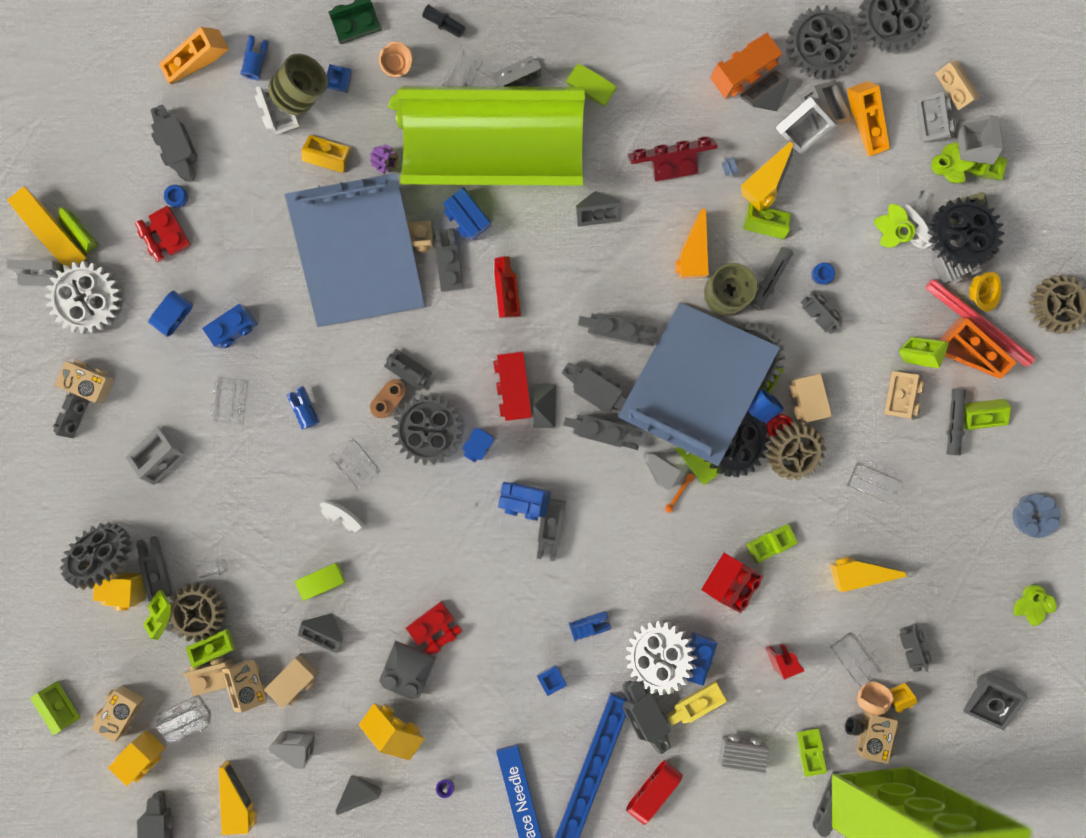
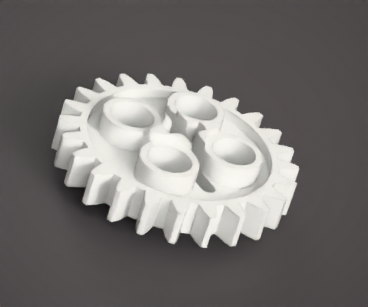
M84 261L81 262V265L77 262H72V268L69 265H63L65 272L56 271L59 276L58 278L50 277L54 285L46 286V288L52 291L51 294L45 295V297L51 298V302L47 303L46 306L54 308L49 313L50 315H58L55 322L60 323L64 321L62 328H69L71 326V332H77L79 329L81 334H86L88 329L90 333H95L96 328L104 330L103 323L106 325L112 324L109 317L117 318L113 311L121 310L116 305V302L122 301V298L116 297V294L121 292V289H114L118 281H110L109 279L113 274H104V267L97 269V264L91 263L88 267V263ZM88 277L92 280L90 288H86L84 284L85 279ZM68 287L72 290V295L69 299L65 296V290ZM83 294L87 295V297L84 298L85 302L81 301V299L84 297ZM98 297L103 299L101 308H98L95 304ZM78 307L83 309V316L80 319L76 316ZM90 309H92V310L94 311V315H93V316L91 315V310H90Z
M657 621L656 624L654 622L648 623V627L646 625L641 626V631L634 632L637 639L632 638L629 640L633 646L627 647V650L632 652L631 655L626 656V659L632 660V663L627 666V668L634 669L631 677L638 676L639 678L636 682L644 683V690L651 687V694L657 693V691L659 695H664L666 691L668 694L674 693V689L679 691L682 689L681 684H688L685 677L691 678L694 676L689 670L696 668L691 663V660L697 659L696 656L691 655V652L696 648L689 647L688 644L692 641L691 638L684 639L686 631L678 633L679 626L676 625L671 628V622L663 624V621ZM655 637H657L660 642L658 648L654 644ZM674 648L678 651L677 659H675L672 655V650ZM646 656L650 660L649 667H647L644 662ZM663 668H666L668 671L667 679L663 676Z

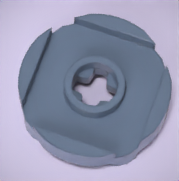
M1028 494L1019 500L1020 502L1017 507H1014L1013 522L1016 528L1027 536L1043 538L1056 531L1060 526L1059 508L1051 497L1041 494ZM1035 510H1037L1038 513L1041 514V517L1038 521L1036 519H1032V515L1035 514Z

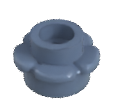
M725 157V162L721 163L726 176L730 175L733 178V175L739 173L734 157L728 159Z

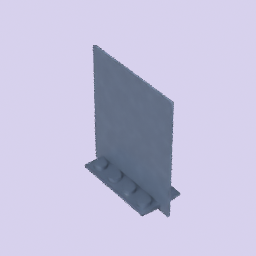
M397 173L344 183L339 182L338 184L322 187L319 185L317 188L285 193L317 327L425 307Z
M680 302L623 405L618 418L665 440L667 443L686 450L687 454L690 452L719 466L780 347Z

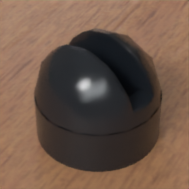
M855 717L847 718L845 722L847 734L858 736L863 733L864 723L860 719Z

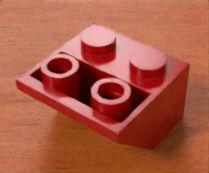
M724 552L701 590L718 602L742 613L748 606L755 590L759 588L764 576Z

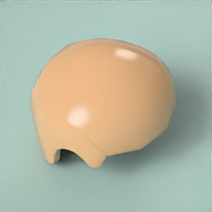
M393 41L381 50L379 64L382 71L389 77L400 78L406 75L412 67L413 56L410 48L404 43Z
M873 681L864 682L857 694L859 706L868 714L876 716L888 712L894 700L890 689L883 684Z

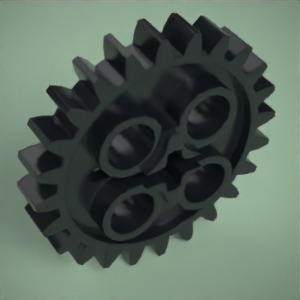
M958 197L954 203L949 200L946 206L942 205L938 209L939 212H935L932 216L934 219L929 223L933 228H930L927 234L933 235L928 242L936 244L931 250L940 251L937 258L945 256L944 263L947 264L951 260L953 261L954 268L961 263L962 269H965L968 264L974 269L977 264L980 266L984 265L986 260L990 261L994 257L993 254L999 252L1000 249L998 247L1004 242L999 238L1005 232L998 230L1004 224L996 222L1000 215L993 216L994 208L987 210V202L980 206L978 205V198L971 203L970 198L966 197L962 203V200ZM951 218L957 220L959 225H954L951 222ZM973 220H978L981 226H977ZM950 240H955L958 243V247L953 246ZM973 241H977L981 248L976 247Z
M747 411L719 466L711 463L709 468H717L716 473H724L726 477H731V475L739 477L740 474L747 476L748 471L755 472L754 465L761 466L758 459L766 458L762 451L769 450L767 446H764V442L769 441L768 438L763 436L768 430L761 429L764 422H757L758 419L751 416L749 411ZM746 428L749 431V435L747 438L744 436V431ZM741 450L745 453L743 459L740 458Z

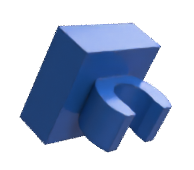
M329 64L327 88L347 93L352 70Z
M557 665L537 674V678L547 696L567 686Z

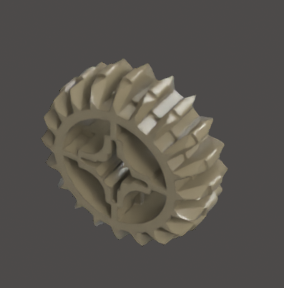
M1063 274L1059 275V277L1057 275L1050 276L1049 279L1042 280V284L1036 285L1035 289L1037 292L1030 294L1035 300L1030 301L1028 304L1034 305V309H1031L1029 312L1036 314L1033 321H1040L1038 327H1046V332L1054 331L1055 334H1061L1062 332L1070 333L1072 330H1077L1080 328L1079 324L1081 325L1086 322L1084 318L1086 317V287L1081 288L1083 281L1075 282V277L1070 276L1067 278V275ZM1055 287H1059L1066 291L1065 293L1059 294L1058 292L1055 293L1052 290ZM1062 315L1068 317V319L1062 322L1055 319V317Z
M791 422L790 427L783 424L782 431L776 429L777 435L775 437L770 436L773 442L766 444L769 451L765 453L769 458L767 462L771 469L778 473L781 478L786 477L791 481L793 478L800 481L802 475L808 478L810 471L816 473L814 468L822 466L819 460L825 458L822 452L827 450L823 445L825 441L821 437L820 432L814 429L812 425H806L804 422H799V424ZM800 437L808 438L809 444L802 442ZM782 459L790 460L791 465L783 464Z
M193 582L192 585L187 583L183 585V589H176V594L170 596L172 600L170 602L171 619L167 624L173 623L175 626L171 629V632L180 631L178 638L186 635V641L188 642L192 638H194L195 642H199L201 638L205 640L210 635L216 634L217 630L223 627L221 622L226 620L222 613L227 612V608L221 607L226 600L218 599L221 596V592L214 594L215 586L207 589V583L205 582L200 586L198 582ZM188 595L202 597L196 603L185 599ZM208 603L211 606L212 614L207 609ZM199 607V608H198V610H199L198 613H200V614H199L198 616L194 617V616H195V614H194L195 611H193V609ZM181 610L185 613V621L182 617ZM196 621L208 624L206 628L202 629L191 627Z

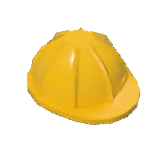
M992 271L974 277L969 286V297L985 312L995 309L1001 297L1000 277Z

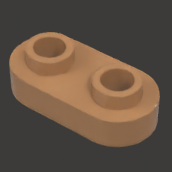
M397 379L388 381L370 404L371 413L377 418H387L406 396V385ZM393 386H397L399 389L395 395L391 392ZM380 403H383L385 406L382 412L377 409Z

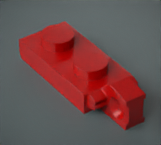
M510 256L495 258L494 276L499 318L520 317L517 275L513 273L511 268Z

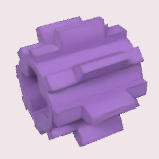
M386 144L374 147V150L370 153L371 166L383 174L394 171L399 164L397 152Z

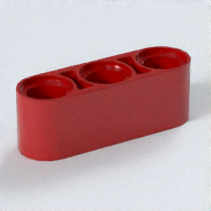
M662 761L630 800L626 811L640 823L646 825L679 785L683 774L667 761Z

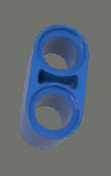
M175 290L171 291L151 315L148 323L163 335L169 337L189 314L193 304Z
M762 388L758 390L748 409L752 416L766 424L784 410L778 399Z

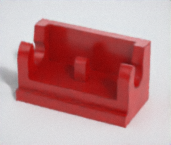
M780 644L783 650L781 655L776 654L771 645L765 647L774 670L784 680L805 671L803 666L799 664L796 655L793 652H788L784 644Z

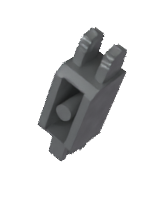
M163 104L152 108L151 114L154 123L151 124L153 129L151 135L157 146L160 145L163 152L160 153L163 163L174 169L178 173L177 175L184 181L192 182L196 179L192 163L196 162L198 155L185 125L177 118L171 116Z
M599 312L597 314L592 313L591 318L579 316L578 326L588 328V333L594 337L629 345L654 346V341L638 338L640 330L653 334L657 332V328L643 325L640 321Z
M568 362L562 371V374L574 384V393L602 411L611 410L612 407L621 411L627 399L621 396L622 390L619 389V383L611 378L607 381L600 377L602 373L592 366L590 369L587 367L583 369Z
M578 415L577 419L565 417L563 423L564 426L574 428L573 434L579 437L638 450L639 445L632 442H624L625 433L635 437H642L643 433L629 429L625 425L587 415Z
M625 681L622 688L627 700L623 703L622 709L638 739L650 742L657 753H665L672 747L667 735L671 730L667 724V717L660 711L657 705L658 700L656 696L651 694V692L645 691L640 683L636 681Z
M158 791L148 799L146 812L137 820V838H174L172 837L174 816L171 815V808H166L164 793Z

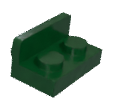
M354 0L351 4L337 5L328 11L340 44L381 31L371 0Z

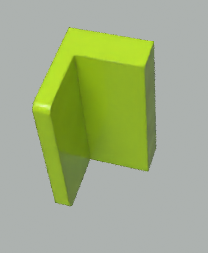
M58 681L30 698L53 735L81 718Z

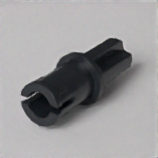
M430 4L425 7L422 13L423 18L436 24L438 29H444L456 37L460 38L463 35L465 26L450 18L448 13L444 14Z

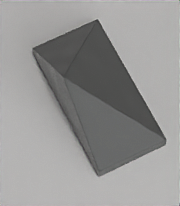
M775 70L740 95V97L752 107L777 111L789 80L786 76Z
M594 191L576 205L577 225L586 226L621 221L620 200Z
M534 384L533 428H555L556 385Z
M333 613L302 621L298 636L336 654L339 652L343 641Z
M351 775L336 808V815L378 799L381 793L380 787Z

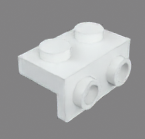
M256 87L258 94L255 95V99L259 108H263L265 113L262 119L266 129H270L276 135L300 126L297 116L287 114L277 107L269 95L268 88Z

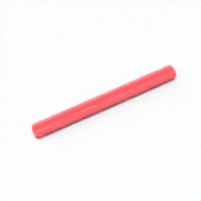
M936 279L931 280L927 284L926 289L961 317L968 318L993 342L1022 365L1027 367L1034 362L1035 357Z

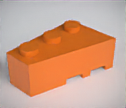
M765 33L749 43L741 52L736 51L731 55L732 58L727 62L720 61L717 63L710 79L725 99L730 95L735 97L743 91L744 88L742 86L748 82L750 84L756 82L761 77V73L766 69L768 72L774 69L779 64L778 60L783 53L770 35Z
M959 317L938 339V341H945L949 344L944 357L991 377L1002 379L1017 363L968 318Z

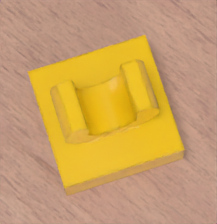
M906 683L890 689L894 696L892 705L897 712L901 713L902 710L908 707L912 708L913 705L917 704L916 696Z

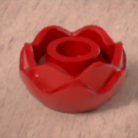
M778 414L767 423L768 435L775 437L778 426L781 425L779 430L782 431L783 424L790 427L791 422H793L792 419L787 415Z

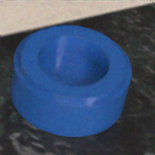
M170 185L164 191V200L168 205L180 208L187 203L188 193L179 185Z
M826 262L819 263L812 270V279L818 285H826L832 282L835 277L834 267Z

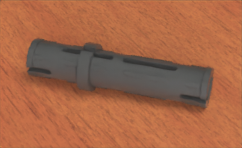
M781 247L763 281L757 285L758 290L755 298L749 304L754 309L761 311L769 295H772L775 291L774 286L794 254L790 249Z
M952 389L949 430L946 431V435H948L946 454L961 456L962 437L965 436V431H963L967 392L965 389Z

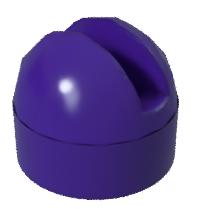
M442 779L436 785V793L441 798L450 797L455 790L454 782L450 779ZM447 783H448L450 786H449L447 792L445 793V792H443V790L445 789V787H446V785H447Z

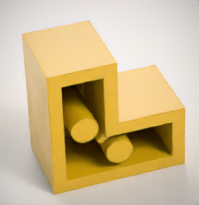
M118 572L117 575H110L109 582L104 579L101 586L96 583L94 585L93 601H101V605L115 606V610H129V607H135L146 599V590L141 573Z
M373 703L360 722V728L379 752L411 760L425 740L419 732L420 728L412 722L408 724L394 715L395 711L386 704L381 706Z
M146 730L115 758L116 760L108 769L126 786L132 781L138 783L162 758L160 753L165 747Z

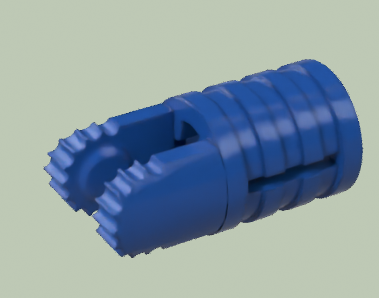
M249 35L240 75L258 81L261 77V68L263 67L269 41L263 40L260 46V54L252 52L255 37Z
M304 386L297 388V395L294 392L287 394L301 430L320 423Z
M603 611L580 620H575L574 622H568L574 642L611 630V625L608 622H603L608 618L607 612Z

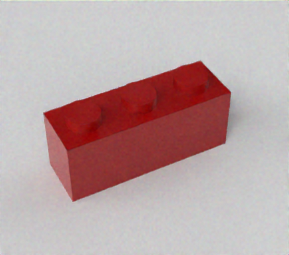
M523 352L497 355V360H493L495 374L499 373L500 382H496L497 394L502 395L503 404H499L500 417H505V421L532 418Z

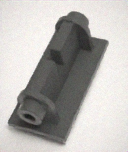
M812 290L810 293L811 298L805 297L800 302L803 305L802 308L812 318L819 313L821 316L815 322L825 333L832 334L837 329L835 327L836 324L839 327L842 326V321L840 320L842 316L836 309L830 310L825 304L827 300L819 292L815 294Z
M395 349L387 357V362L384 365L385 368L420 391L432 374L431 371L398 349Z
M71 392L66 394V399L62 406L65 413L60 412L55 424H53L55 435L74 438L90 400Z
M916 623L913 624L912 630H909L908 627L901 628L899 636L903 648L913 649V651L905 652L909 667L913 669V672L921 671V667H924L925 671L928 672L929 664L932 661L929 651H925L922 644L925 642L922 630L917 629Z

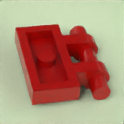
M165 206L149 215L148 217L152 223L149 226H146L143 220L135 222L138 228V235L141 239H144L148 246L147 251L150 256L155 258L156 262H161L165 259L161 252L166 249L173 256L191 246L169 206ZM156 232L162 240L157 244L152 237V234Z
M442 601L405 628L418 646L424 641L428 643L429 646L423 652L430 655L439 653L444 645L455 641L457 636L463 632L459 625L452 629L448 625V623L454 620V617ZM442 629L445 634L438 640H435L432 635Z

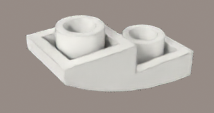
M908 204L903 206L907 211L908 220L913 222L916 227V234L911 240L912 244L923 249L931 246L933 243H929L928 240L932 235L927 234L929 229L923 219Z
M327 500L320 504L322 507L321 512L328 520L336 521L342 517L344 519L342 523L349 531L353 530L356 533L365 526L357 516L341 505Z

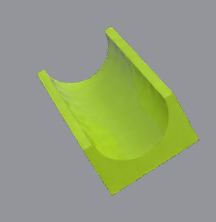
M402 86L397 89V99L400 102L403 123L401 184L583 186L582 137L585 90L583 87Z
M910 766L832 774V828L847 838H1032L1031 827Z

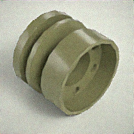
M301 53L292 54L270 79L268 85L269 95L277 107L287 114L295 116L304 115L326 91L328 79L323 67L315 59Z
M727 263L719 267L706 282L704 300L708 307L716 314L722 316L735 315L741 312L755 298L757 280L753 272L746 266L739 263ZM724 290L732 291V294L729 296L728 293H724Z

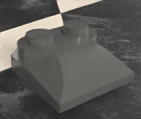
M395 640L379 682L385 689L406 698H420L436 657Z
M991 673L982 674L978 677L976 682L977 688L963 711L1004 731L1027 701V694L1016 684Z

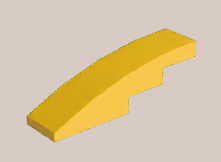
M23 186L7 199L20 218L62 265H69L72 268V262L80 264L87 258L72 241L71 236L57 223L58 220L26 186Z

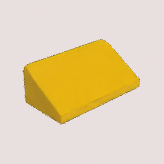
M309 134L302 148V160L344 173L351 147Z

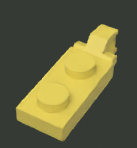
M715 680L678 701V703L673 705L675 709L666 714V717L671 725L682 721L683 724L691 723L726 703L727 699Z

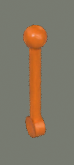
M688 473L685 476V482L671 503L665 506L666 512L671 513L673 511V506L689 482L694 480L693 474Z

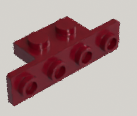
M705 136L698 138V141L689 142L684 140L672 146L663 144L657 145L654 149L650 150L636 149L633 153L628 154V159L631 164L652 161L653 177L656 182L698 174L697 152L717 149L718 144L713 138Z

